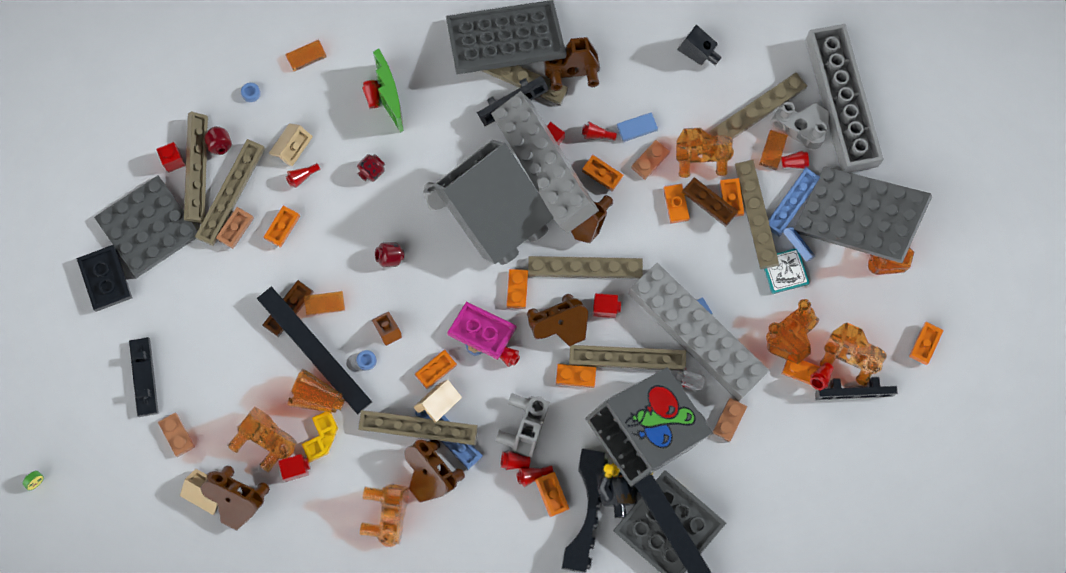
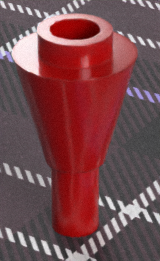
M590 121L584 124L582 128L584 139L607 138L616 140L617 133L605 131V129Z
M316 163L308 168L287 171V176L285 177L290 186L297 188L311 174L319 171L320 167Z
M505 347L499 358L508 367L515 366L520 359L519 351Z
M552 465L544 468H519L516 476L518 483L526 487L535 482L536 479L553 473L554 470Z

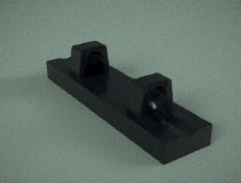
M540 76L529 83L524 78L519 81L521 84L519 89L498 101L493 96L487 99L489 106L477 112L483 125L487 126L493 123L495 119L491 113L521 91L530 100H533L549 91L543 77Z
M150 338L129 340L137 416L145 417L159 414ZM137 359H144L146 361L137 362Z
M871 377L869 379V387L842 388L841 379L834 378L830 380L831 389L816 391L815 399L893 397L898 394L897 386H880L879 377Z

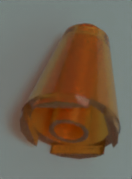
M301 369L291 390L293 397H289L287 405L336 413L337 410H342L345 399H342L343 394L309 371Z

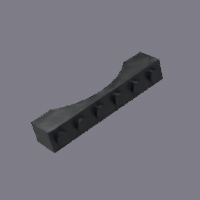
M581 449L578 472L583 479L587 492V514L579 534L564 550L562 570L586 573L587 569H591L592 557H589V551L594 549L595 537H592L593 529H597L599 517H595L596 509L601 507V497H598L599 493L597 491L596 474L602 473L604 466L608 464L605 452Z

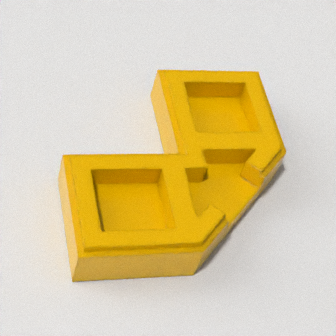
M330 410L312 417L319 436L301 444L310 463L328 455L334 441L338 426Z

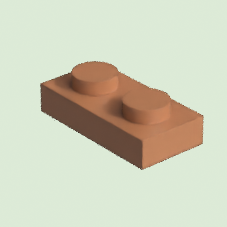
M655 140L632 165L631 169L646 180L669 155L670 151Z
M236 207L216 236V239L234 249L254 217Z
M729 398L713 430V434L730 442L747 406Z
M176 412L158 422L176 457L195 448Z

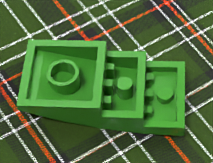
M380 49L373 51V56L377 68L376 75L380 85L378 90L381 102L401 133L404 131L403 119L395 81Z

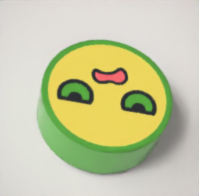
M33 471L24 478L22 485L28 491H31L42 483L44 476L39 471Z

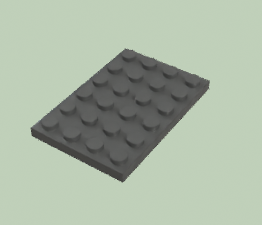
M553 0L446 16L456 75L566 58V50Z
M824 166L819 176L820 179L815 184L794 228L798 234L903 263L932 199V194Z

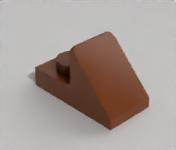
M389 311L372 320L386 346L402 338V333Z

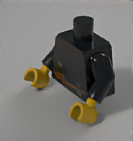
M615 463L611 465L606 464L604 466V473L596 474L597 491L604 507H614L615 518L627 517L626 506L636 504L638 490L635 485H629Z

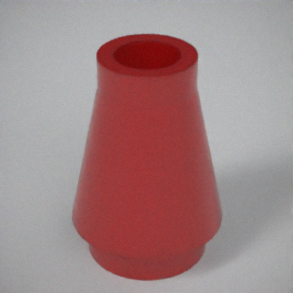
M377 80L363 82L362 89L370 109L380 107V94L378 90L380 85Z
M802 150L781 157L782 168L805 169V167H809L808 152H803Z
M823 363L810 376L811 386L817 390H823L828 387L834 367L830 363Z
M511 451L502 452L501 468L513 470L530 467V457Z

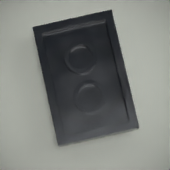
M114 245L76 258L95 312L133 298Z

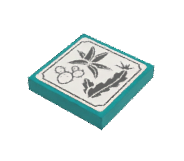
M796 248L777 253L779 266L764 269L772 294L809 285L800 253Z

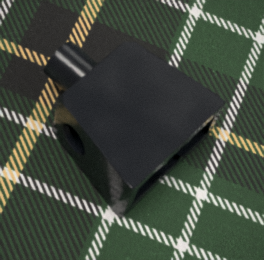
M698 25L694 26L677 49L699 65L708 60L716 66L722 58L714 51L718 43Z

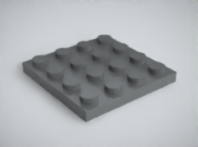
M159 175L94 217L136 278L195 240V235L198 232L192 222L184 220V210Z
M664 470L656 479V482L701 554L726 525V522ZM641 497L627 513V517L623 518L613 531L660 573H685L686 569Z

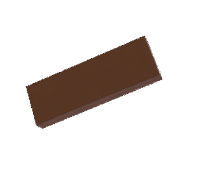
M695 177L682 190L685 196L725 227L738 214L735 208Z
M297 280L283 300L297 314L314 291ZM271 315L262 324L264 328L277 337L284 331Z

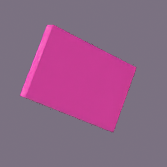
M466 301L449 328L447 335L498 360L517 326Z

